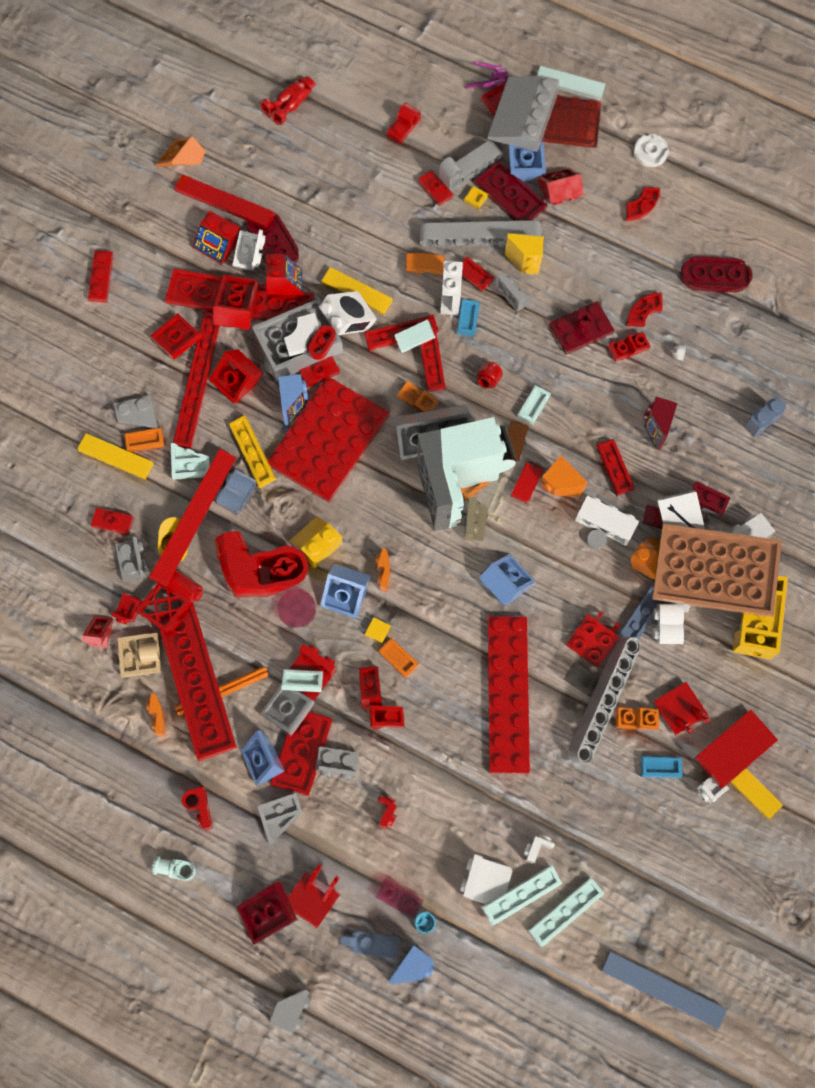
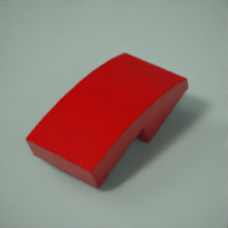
M644 332L628 335L626 339L611 342L607 347L614 362L644 352L650 349L651 346Z

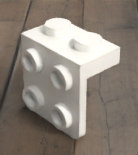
M259 229L258 235L244 231L239 232L232 267L254 272L255 267H259L262 254L258 252L262 250L265 236L262 235L263 230Z
M475 854L473 859H468L466 870L469 873L467 879L463 878L460 891H463L462 897L487 904L507 892L512 869L508 866L482 859V856Z

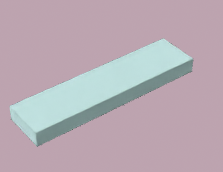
M540 66L537 75L558 79L559 90L601 101L606 85L602 82Z
M550 865L483 905L482 909L491 926H494L558 887L562 882L553 865Z
M590 877L532 926L528 932L539 946L543 947L605 893Z

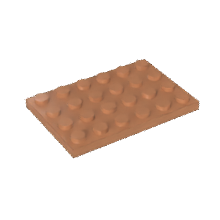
M663 524L653 600L773 617L782 540Z

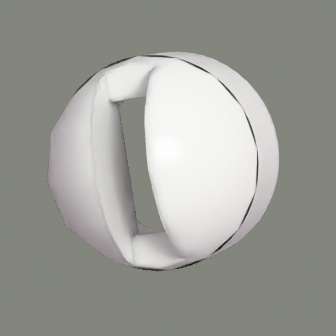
M675 346L672 350L676 351V353H672V356L677 360H684L686 346Z

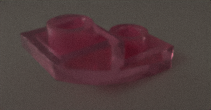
M387 879L384 880L376 895L377 899L412 919H415L424 901Z

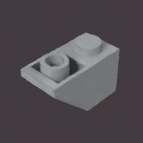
M306 989L277 1002L269 1024L292 1034L295 1029L299 1031L304 1019L300 1017L304 1008L308 1009L312 999L309 996L310 991Z

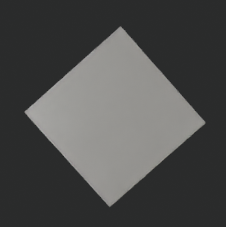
M280 685L260 715L292 736L315 703L298 691L282 690Z

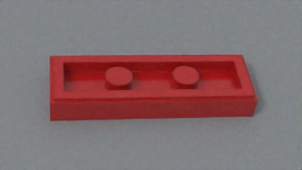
M612 439L597 444L596 449L616 496L634 491V484L615 440Z

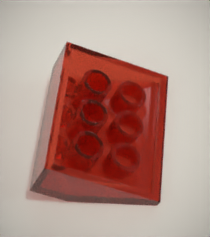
M557 95L541 142L597 148L601 101Z

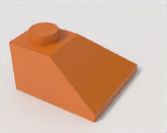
M192 136L175 139L155 165L157 167L198 165L203 160V155L206 151Z
M561 455L542 476L540 483L542 488L553 496L581 497L588 482Z
M650 537L643 541L631 557L632 568L654 580L660 548V541L658 539Z

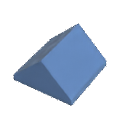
M543 140L538 152L508 145L511 174L526 183L546 173Z
M261 730L256 731L241 749V753L257 786L284 772V769L269 736Z

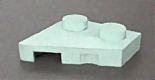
M171 443L172 479L203 478L210 467L209 456L197 454L191 449H184L175 443Z

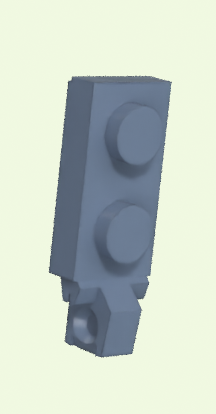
M352 932V937L341 936L340 945L351 946L350 952L397 959L399 937L365 932Z

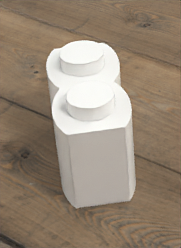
M657 604V608H654L653 611L654 620H657V628L653 629L654 639L659 644H683L684 606L682 604Z

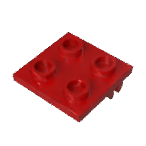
M602 611L595 618L588 614L566 644V646L597 668L620 638L615 633L620 625L618 622H616L611 630L599 622V619L604 614Z
M687 682L653 702L675 736L682 731H687L690 734L693 732V728H690V726L699 721L704 723L710 721L709 717L706 718L708 713Z
M318 864L312 875L306 871L288 896L295 914L317 929L340 896L334 890L340 877L336 875L329 887L316 879L323 867L321 864Z

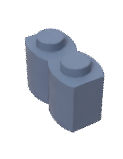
M778 397L770 399L763 408L753 413L745 428L754 437L762 434L769 425L774 424L786 409V405Z
M235 470L233 474L230 473L226 478L227 485L224 489L218 491L216 499L218 506L238 516L257 483L255 479Z

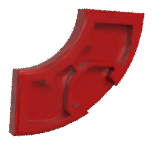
M643 187L642 194L637 200L626 203V221L638 220L648 215L658 202L660 188Z
M662 292L648 294L633 305L627 317L626 327H644L648 316L655 312H661L663 309Z

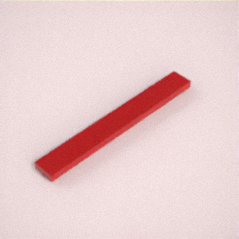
M204 311L199 331L202 338L196 344L173 443L184 449L192 450L221 327L220 325H213L212 312Z
M219 449L149 577L150 579L167 587L237 457Z

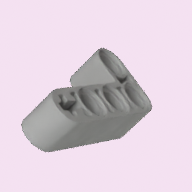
M487 141L456 162L451 157L446 158L440 164L439 178L450 191H454L494 165L502 158L503 153L493 141Z

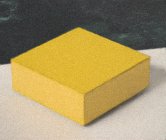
M472 186L465 196L464 202L479 210L487 199L488 194Z
M373 617L365 636L383 644L391 625Z

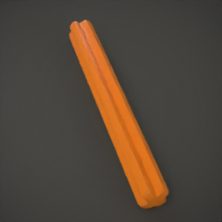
M262 666L220 685L222 697L268 677L267 669L265 666ZM181 703L176 705L175 710L179 716L184 715Z

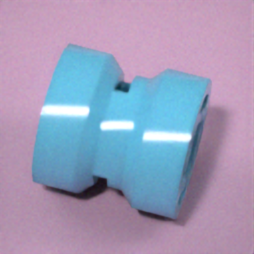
M422 912L416 917L415 928L418 932L428 934L434 930L436 920L431 913Z

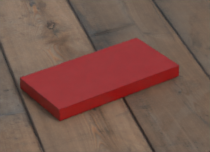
M750 710L694 758L715 783L723 789L775 744L778 739L758 716Z
M308 712L292 736L288 733L286 734L279 755L284 772L273 777L270 785L310 796L317 773L315 767L318 747H325L333 718Z

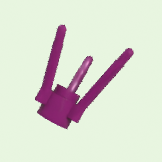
M474 61V65L495 70L491 73V80L466 85L465 88L477 86L485 88L505 83L508 80V72L506 69H502V65Z

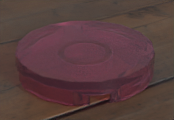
M292 590L281 597L277 611L280 620L286 626L303 628L313 621L316 615V604L314 598L309 593L303 590Z

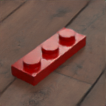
M94 251L88 295L89 302L108 303L114 257L112 251Z

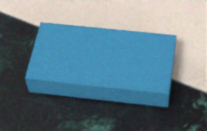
M462 299L457 334L475 337L479 301Z
M640 757L641 777H683L682 757Z

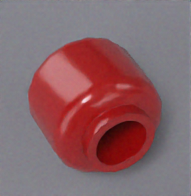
M491 361L484 362L476 373L478 384L485 389L495 388L503 377V371L499 364Z

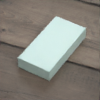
M428 320L395 335L402 353L436 338Z
M535 385L518 412L517 417L533 425L551 393Z
M283 669L281 689L321 692L323 671Z

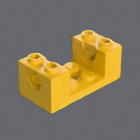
M778 576L773 617L742 613L741 627L734 634L732 652L770 660L780 653L788 577Z

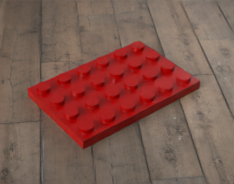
M327 376L267 461L273 470L330 503L389 417L390 412Z

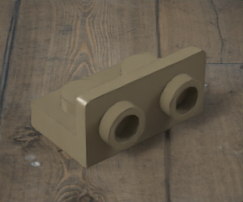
M469 497L465 540L483 542L487 506L476 504L477 497Z

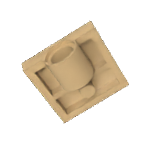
M158 633L118 638L120 676L122 678L162 673Z

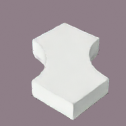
M315 313L297 317L298 324L295 331L284 338L289 356L307 352L309 339L320 328Z

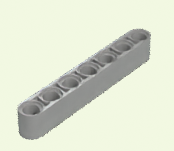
M539 221L424 223L419 226L420 245L423 247L506 245L508 233L542 236L541 223Z
M620 637L614 645L568 749L570 760L586 764L593 759L640 651L641 644L637 638Z

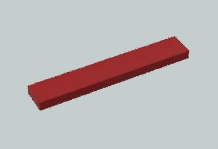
M182 175L174 187L175 192L266 229L275 216V212L186 175Z

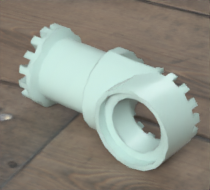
M156 856L153 862L155 864L152 868L153 875L159 873L169 875L170 878L189 881L196 874L195 866L188 861L177 859L171 861ZM184 865L191 867V874L188 877H183L180 873Z

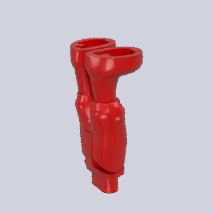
M309 76L303 79L300 78L277 95V100L274 102L267 98L262 99L260 107L269 119L272 117L275 124L282 125L286 121V115L298 109V106L312 92V88L316 86V83Z

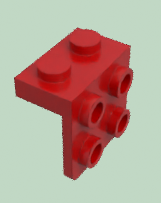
M303 644L299 649L300 655L289 669L323 671V690L337 671L334 665L335 662L328 656L322 657L319 655V650L314 646ZM298 691L313 701L321 693Z

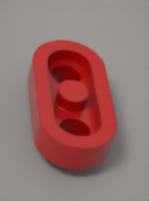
M324 325L317 330L308 346L311 358L321 360L326 357L336 339L333 327Z

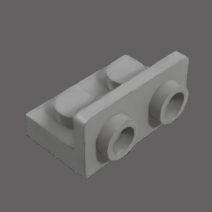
M504 272L497 275L495 286L517 312L531 303V299L510 275L506 276Z
M134 536L131 541L115 544L123 582L147 577L146 570H148L147 560L143 559L142 552H145L143 541H139L137 536Z
M318 747L315 771L320 772V776L332 777V774L340 775V779L352 780V777L358 776L356 770L359 753Z

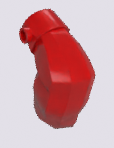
M240 531L223 533L215 538L217 559L220 561L222 575L228 589L236 598L269 597L297 586L306 578L309 569L308 560L304 553L294 546H283L271 551L251 555Z

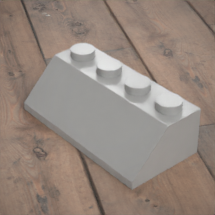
M460 405L393 417L400 459H410L417 456L418 434L470 423L471 416L467 406Z

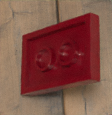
M598 301L553 320L549 324L566 355L612 335L615 331Z
M281 881L273 883L236 906L253 945L260 943L298 920Z

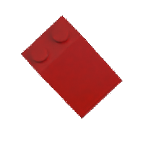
M223 275L213 306V325L250 330L259 280Z

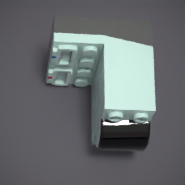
M494 417L418 434L416 464L434 531L456 527L457 523H461V511L464 506L461 488L478 485L482 482L498 480L499 473L511 469L516 464L517 460L508 429L503 425H499V423L496 424Z

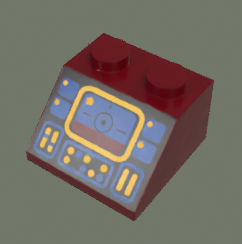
M656 396L653 402H649L643 420L646 421L644 425L646 432L656 449L660 450L668 436L678 403Z

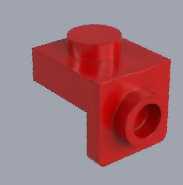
M123 593L117 610L112 611L111 616L115 617V621L121 624L135 622L138 615L135 610L143 600L131 594Z
M386 795L384 798L379 796L377 802L387 807L379 826L387 829L388 825L393 826L397 815L394 814L397 805L394 804V799Z

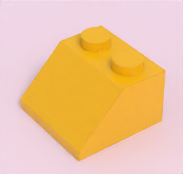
M508 233L504 255L520 272L530 275L539 274L543 256L544 237Z
M316 516L290 539L289 543L303 552L308 562L316 568L342 545L343 541L342 536L328 522Z

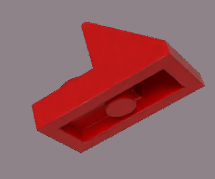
M94 616L82 635V642L88 643L90 646L107 648L113 618Z
M369 706L370 726L373 730L384 727L401 728L405 726L403 707Z

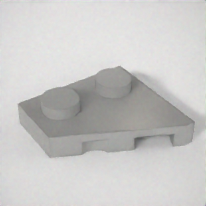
M151 395L114 403L119 423L132 424L141 428L142 426L152 429L158 428Z
M297 793L257 806L269 844L273 843L302 813Z

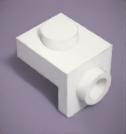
M709 777L697 787V790L699 791V797L704 802L711 804L729 788L725 786L721 789Z
M544 835L535 836L532 843H528L523 854L527 856L525 861L534 864L541 846L552 849L555 844L550 842L551 838Z

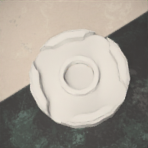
M655 134L641 136L634 146L636 160L647 167L661 165L666 161L669 153L666 140Z

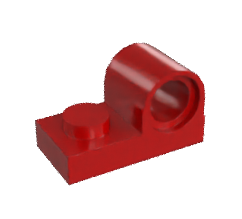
M405 102L398 111L397 120L387 130V135L401 144L420 122L421 111Z
M378 666L359 668L362 709H369L371 705L382 706Z
M203 786L186 791L181 800L183 806L189 811L200 812V814H197L199 827L202 826V829L205 831L213 829L206 788ZM191 796H197V803L189 806L188 799Z

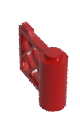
M176 570L167 587L157 583L135 612L165 633H168L169 630L173 632L179 624L177 620L192 602L201 599L203 587ZM162 588L167 591L168 598L157 599L156 594ZM180 600L183 602L180 608L172 610L171 601ZM168 602L169 610L158 612L157 604ZM154 604L155 613L146 614L143 612L147 605ZM170 614V621L166 626L159 623V616Z

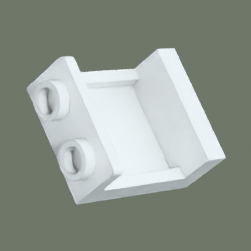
M444 262L440 314L458 315L463 262Z

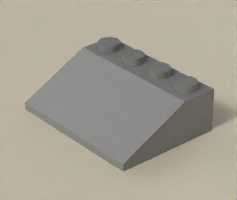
M543 75L508 77L487 139L538 152L559 91V80Z
M319 299L252 326L276 381L279 380L278 377L292 375L299 372L302 368L321 361L311 358L308 351V346L315 335L307 343V352L289 356L284 341L285 337L295 331L298 324L297 317L315 313L319 327L324 325L331 326L319 308L321 304ZM337 333L332 347L323 359L343 353L342 341Z

